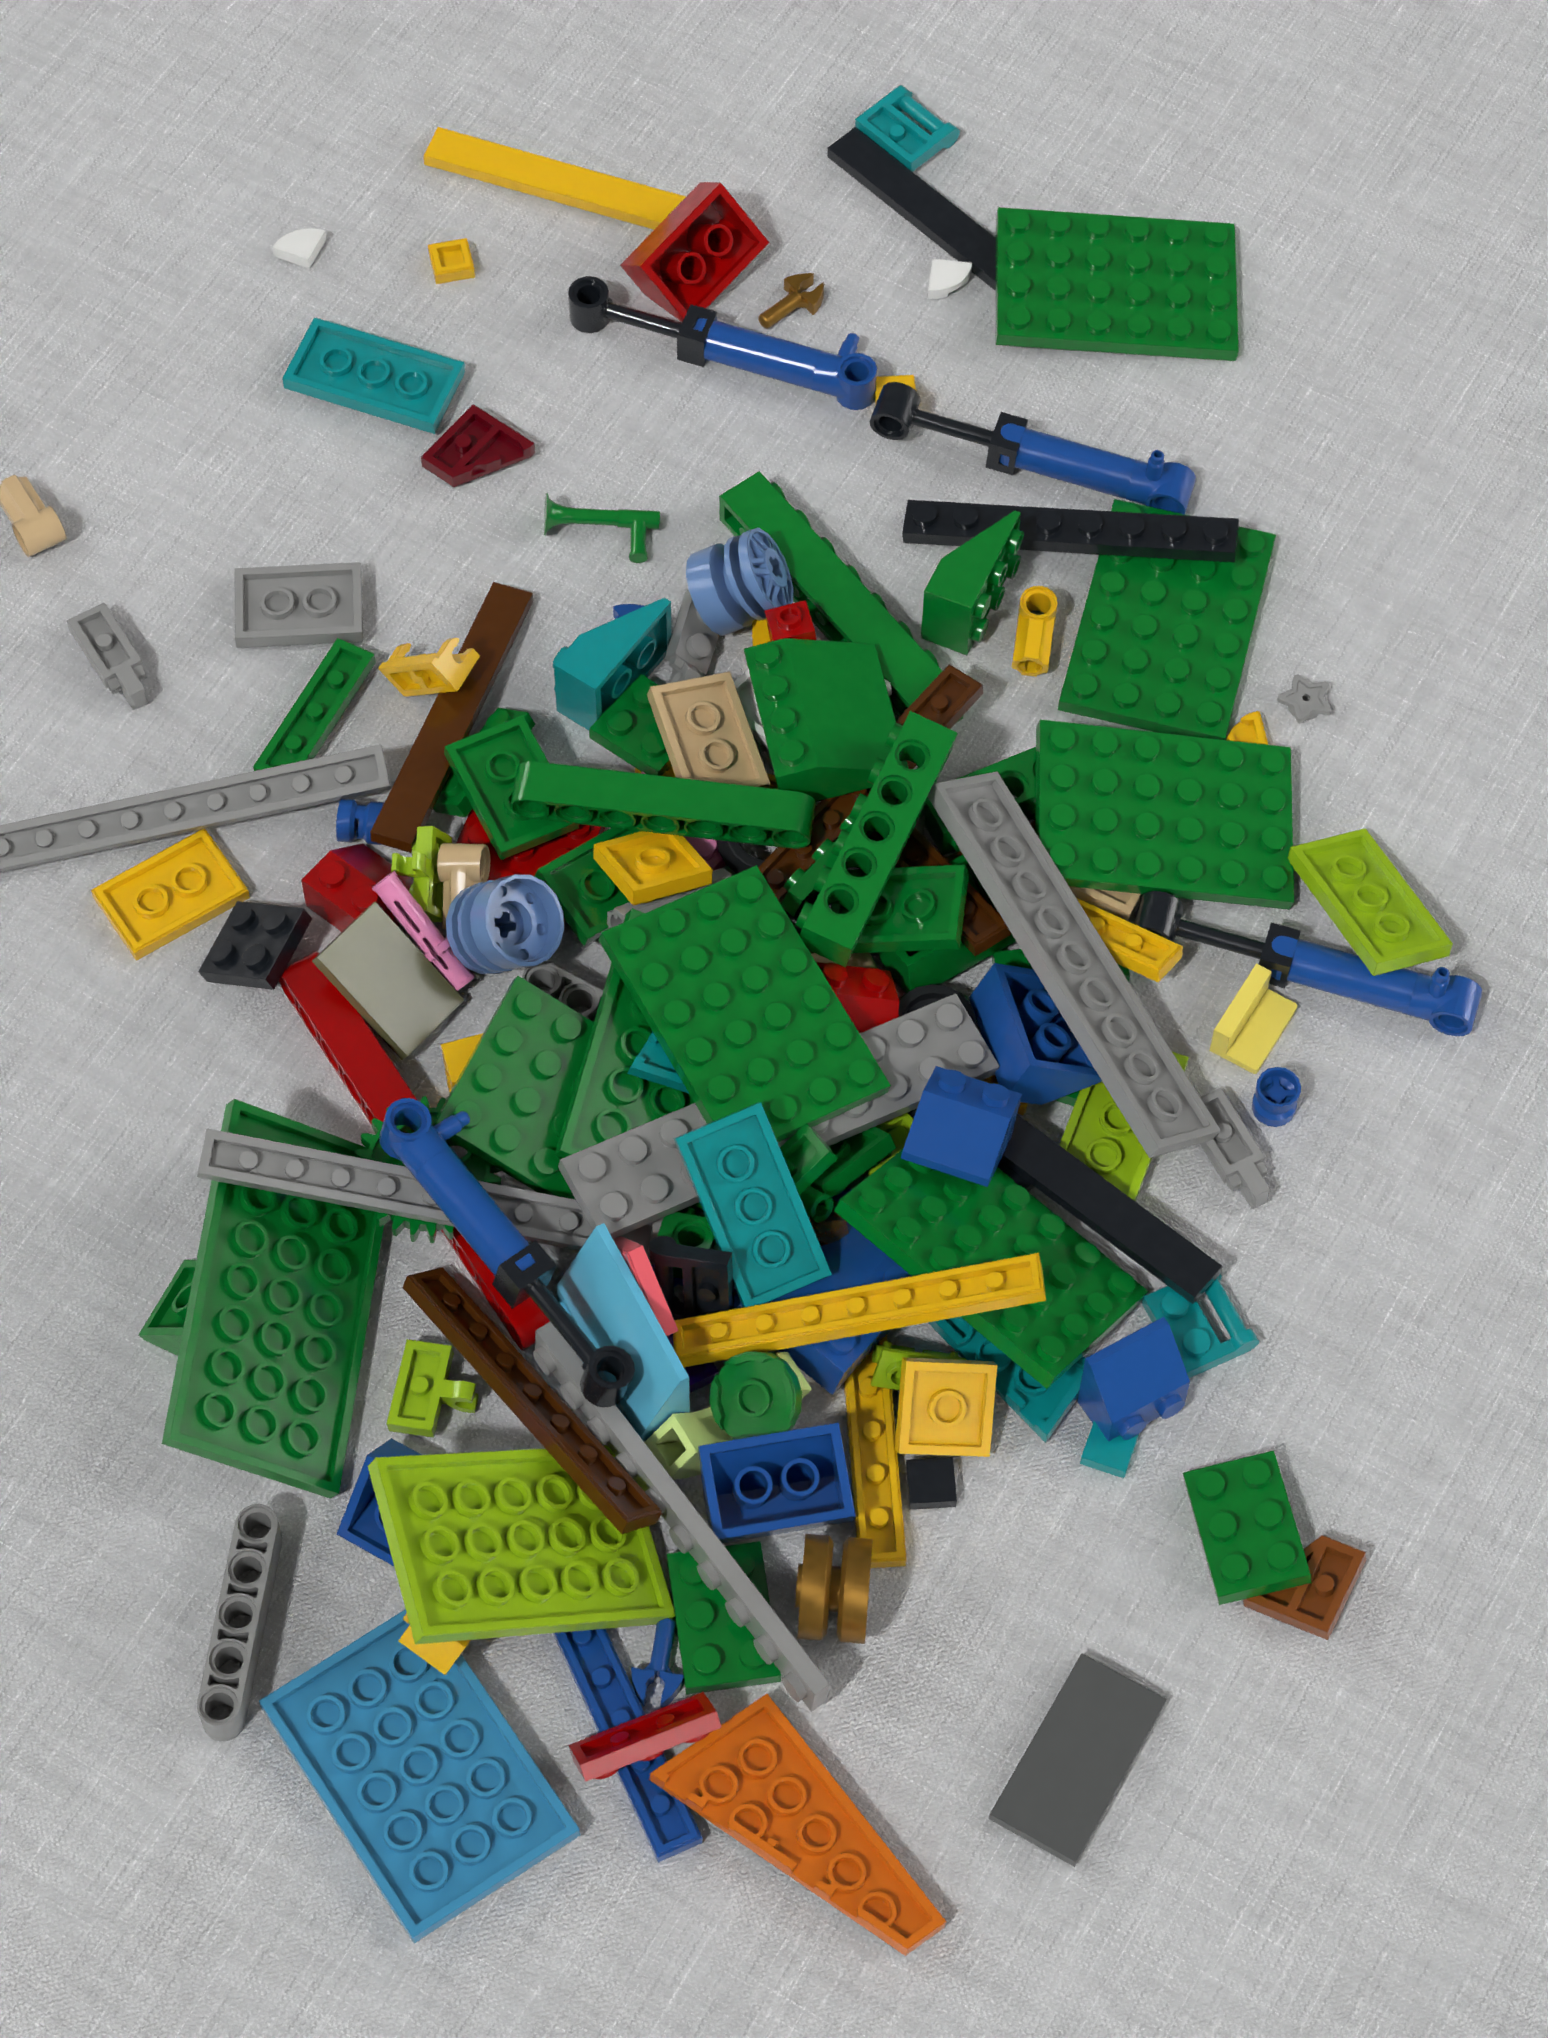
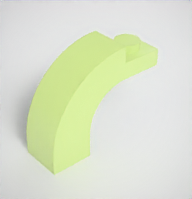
M788 1352L776 1353L775 1355L785 1360L798 1376L803 1399L812 1388ZM711 1407L696 1412L672 1414L644 1443L671 1478L675 1480L701 1474L698 1446L731 1441L733 1437L729 1436L725 1430L720 1429L714 1421Z

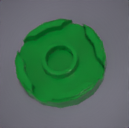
M747 1351L732 1356L724 1363L726 1365L721 1368L719 1374L715 1375L710 1389L709 1403L714 1421L720 1429L725 1430L729 1436L733 1437L731 1438L733 1440L792 1430L801 1413L802 1390L798 1376L789 1364L773 1353Z

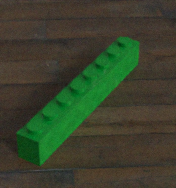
M758 471L719 495V520L734 536L742 535L751 529L760 528L767 532L777 543L791 575L794 590L793 601L796 603L806 600L812 622L829 641L875 644L884 679L891 683L892 694L889 698L893 712L900 717L942 672L933 653L928 649L923 650L917 644L908 626L903 621L895 620L887 611L883 599L877 593H871L862 584L855 568L849 564L845 565L840 560L831 542L825 537L820 538L811 528L806 515L799 509L795 510L786 501L783 491L775 482L770 483Z

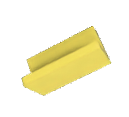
M1257 963L1215 1027L1209 1050L1253 1074L1259 1072L1297 1010L1295 1002L1268 989L1272 971Z

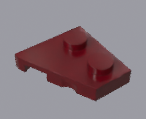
M473 404L421 456V463L423 468L452 487H456L532 457L535 454V443Z

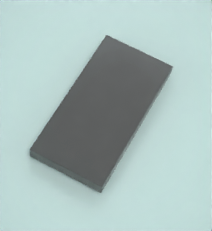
M1081 1653L993 1807L989 1820L1075 1867L1163 1710L1167 1699Z

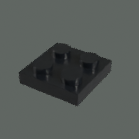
M237 901L198 972L207 982L274 990L313 918L304 908Z

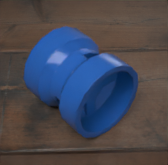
M341 799L336 821L337 841L352 843L355 839H364L367 844L382 845L371 841L370 831L384 802L371 801L367 805H358L355 800Z
M1281 1067L1269 1068L1261 1073L1257 1080L1252 1100V1111L1259 1122L1267 1126L1279 1127L1292 1120L1301 1094L1299 1078L1292 1071Z

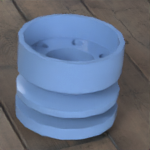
M760 528L751 529L742 535L731 537L725 545L721 543L692 553L687 560L686 578L694 606L704 623L720 636L752 625L754 619L758 621L765 620L764 610L793 603L794 590L786 560L777 543L767 532Z
M514 874L496 880L473 884L461 890L454 898L446 917L447 939L453 954L466 968L479 974H498L514 969L536 966L550 959L560 946L564 932L563 910L557 895L544 881L532 875Z

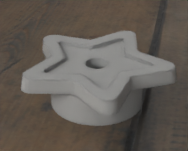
M1296 674L1292 680V689L1280 694L1277 698L1279 703L1288 706L1289 712L1296 718L1298 723L1314 719L1319 714H1331V707L1324 698L1329 689L1327 682L1309 683L1302 676ZM1304 696H1307L1310 698V700L1304 701L1302 698Z

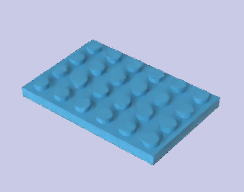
M405 1609L259 1700L261 1709L412 1942L416 1943L579 1837L580 1829L462 1654H460L447 1674L444 1675L399 1642V1639L409 1626L407 1622L402 1620L407 1613Z

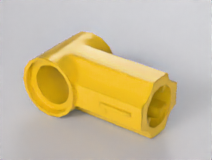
M1044 586L1027 588L1020 598L1012 669L1019 671L1021 675L1036 677L1039 674L1048 673L1058 603L1054 592ZM1038 610L1043 612L1044 614L1036 615L1031 613V611Z

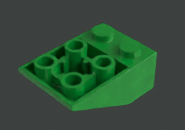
M1013 511L940 559L924 590L921 639L966 656L974 641L980 643L983 640L989 624L987 616L991 609L998 610L1005 593L1003 584L1006 578L1013 579L1021 562V556L1017 554L1024 536V532L1019 530L1020 512Z

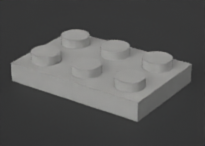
M361 562L234 568L235 642L237 648L334 643L337 638L346 642H363Z

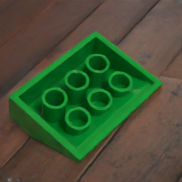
M783 638L745 648L744 653L778 789L802 792L810 795L817 802L873 787L874 784L867 782L877 758L886 760L891 749L885 747V743L896 722L875 644ZM907 760L900 761L903 766L908 768Z

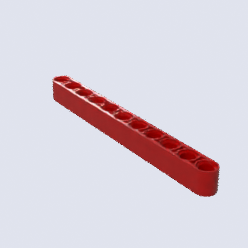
M315 951L288 965L279 983L370 1124L372 1125L374 1118L383 1122L386 1108L394 1101L402 1098L417 1099L361 1015L312 962L319 954ZM453 1227V1239L449 1240L444 1231L441 1230L516 1345L521 1350L534 1345L535 1331L550 1322L540 1308L529 1297L512 1309L492 1285L495 1278L494 1274L459 1231Z

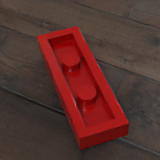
M701 1692L568 1746L576 1767L585 1782L592 1779L608 1778L614 1775L619 1768L639 1760H653L659 1757L664 1750L684 1742H698L707 1737L709 1732L722 1728L716 1709L705 1693Z

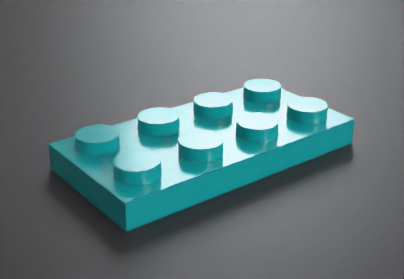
M314 317L282 380L285 389L435 434L465 374V363Z
M761 1102L673 1138L719 1250L732 1252L733 1284L743 1308L767 1303L832 1275Z

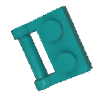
M900 85L855 119V127L913 172L941 149H948L954 145L960 135V130L950 122L945 124L914 100L911 91ZM903 110L904 112H906L909 116H911L918 123L924 126L932 134H928L925 130L919 127L916 123H914L900 111Z
M1221 1274L1205 1290V1294L1231 1337L1223 1343H1220L1197 1301L1191 1304L1169 1286L1145 1295L1142 1300V1305L1152 1323L1162 1317H1165L1169 1323L1189 1378L1241 1356L1259 1344L1253 1329L1246 1328L1221 1285Z

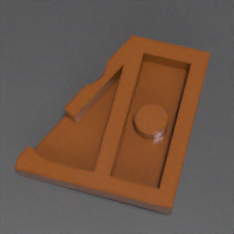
M1321 1535L1304 1548L1312 1583L1243 1599L1244 1607L1329 1640L1364 1567L1366 1552Z

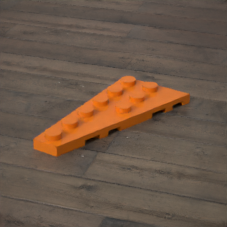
M765 1694L721 1724L722 1728L710 1732L707 1737L695 1742L650 1773L649 1780L903 1955H908L944 1929L946 1920L768 1694Z

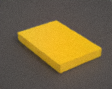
M206 829L199 830L91 890L94 900L136 961L233 908L237 901L243 902L250 898L249 890Z

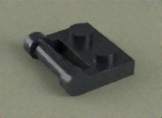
M658 1236L650 1241L649 1258L654 1263L655 1276L674 1320L734 1309L732 1252L680 1245L669 1236ZM673 1267L682 1268L684 1302H680L678 1297L675 1296Z

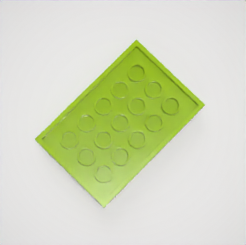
M603 1445L607 1449V1451L613 1457H615V1454L611 1451L608 1445ZM546 1449L376 1457L368 1465L415 1644L657 1625L663 1619H673L675 1617L649 1526L621 1534Z

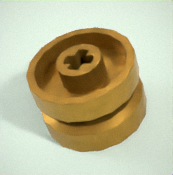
M805 1534L803 1564H798L795 1608H799L797 1639L822 1641L827 1634L829 1611L838 1612L836 1635L840 1642L865 1644L873 1539L848 1537L843 1544L842 1566H832L834 1542L828 1535Z

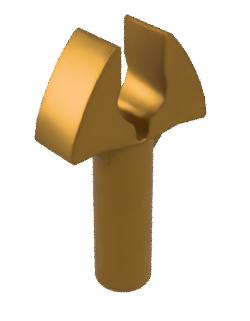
M801 273L785 278L784 290L788 292V295L760 314L758 317L759 323L762 327L768 329L797 308H806L814 315L823 301L824 282L813 291L802 292L813 285L814 273Z

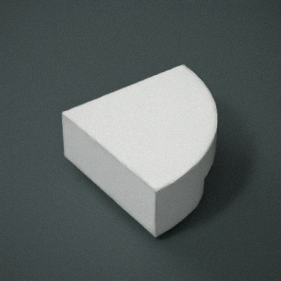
M315 228L292 231L281 237L273 245V257L310 269L326 241L325 230Z
M932 259L928 299L945 298L948 296V293L961 286H965L971 276L972 263Z

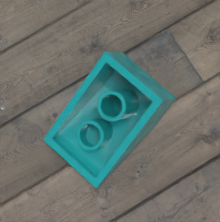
M666 598L657 600L580 634L569 647L564 646L555 656L552 665L554 668V691L556 694L557 712L589 730L641 674L648 678L665 658L672 636L671 601Z

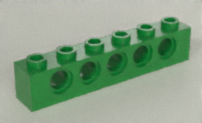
M912 711L909 712L903 725L895 722L885 743V747L891 750L886 760L877 758L867 782L874 785L868 796L859 794L849 816L856 821L850 832L844 829L841 830L831 852L838 857L832 868L825 865L822 868L813 890L820 893L814 905L808 902L804 904L795 926L802 929L800 937L809 951L846 967L928 800L927 796L934 783L937 782L957 738V732ZM900 761H912L918 768L908 769ZM893 796L897 798L901 802V804H889L883 799V797ZM865 832H876L884 840H871L865 835ZM847 868H859L866 876H852L847 871ZM840 904L847 909L848 913H835L828 905Z

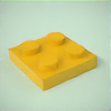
M640 831L594 844L593 859L633 906L712 884L713 869L684 836Z
M902 1357L895 1450L899 1454L990 1457L998 1365L993 1361Z

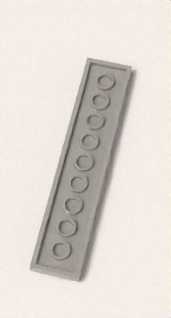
M991 772L934 783L927 797L1148 1157L1152 1158L1212 1140L1221 1131L999 773Z
M955 993L860 1033L891 1084L888 1093L812 1128L815 1129L828 1146H831L917 1109L923 1090L936 1066L947 1070H956L981 1081L995 1075L1000 1066ZM695 1103L560 1159L558 1168L592 1230L604 1223L614 1239L699 1202L673 1139L707 1124ZM790 1138L779 1142V1147H781Z

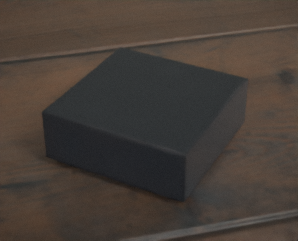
M953 1457L906 1460L909 1510L956 1507L957 1497Z

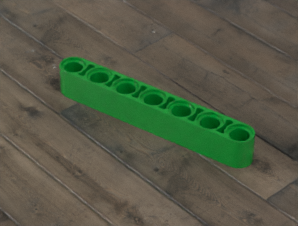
M527 761L518 765L510 807L516 814L531 819L799 849L808 846L811 842L816 801L810 795L797 791Z

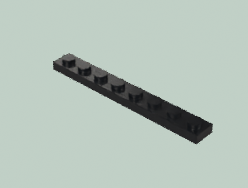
M908 500L902 531L903 543L961 546L1013 511H1018L1021 513L1019 530L1024 532L1019 550L1235 563L1239 519Z

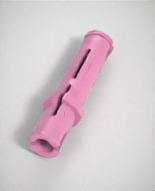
M395 871L373 886V891H376L400 925L403 926L423 952V955L456 991L460 990L475 977L474 973L466 968L453 954L447 936L444 937L420 904L417 903L397 877Z

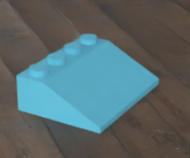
M602 1223L594 1228L557 1284L558 1302L597 1349L603 1346H616L624 1349L631 1356L635 1372L624 1398L616 1406L645 1442L672 1414L690 1412L689 1376L606 1225ZM597 1372L607 1382L617 1381L610 1372Z

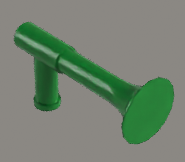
M546 493L544 536H546L548 530L561 524L610 525L620 528H631L629 560L634 563H643L648 559L646 553V529L659 530L660 511L565 507L552 501L548 493Z

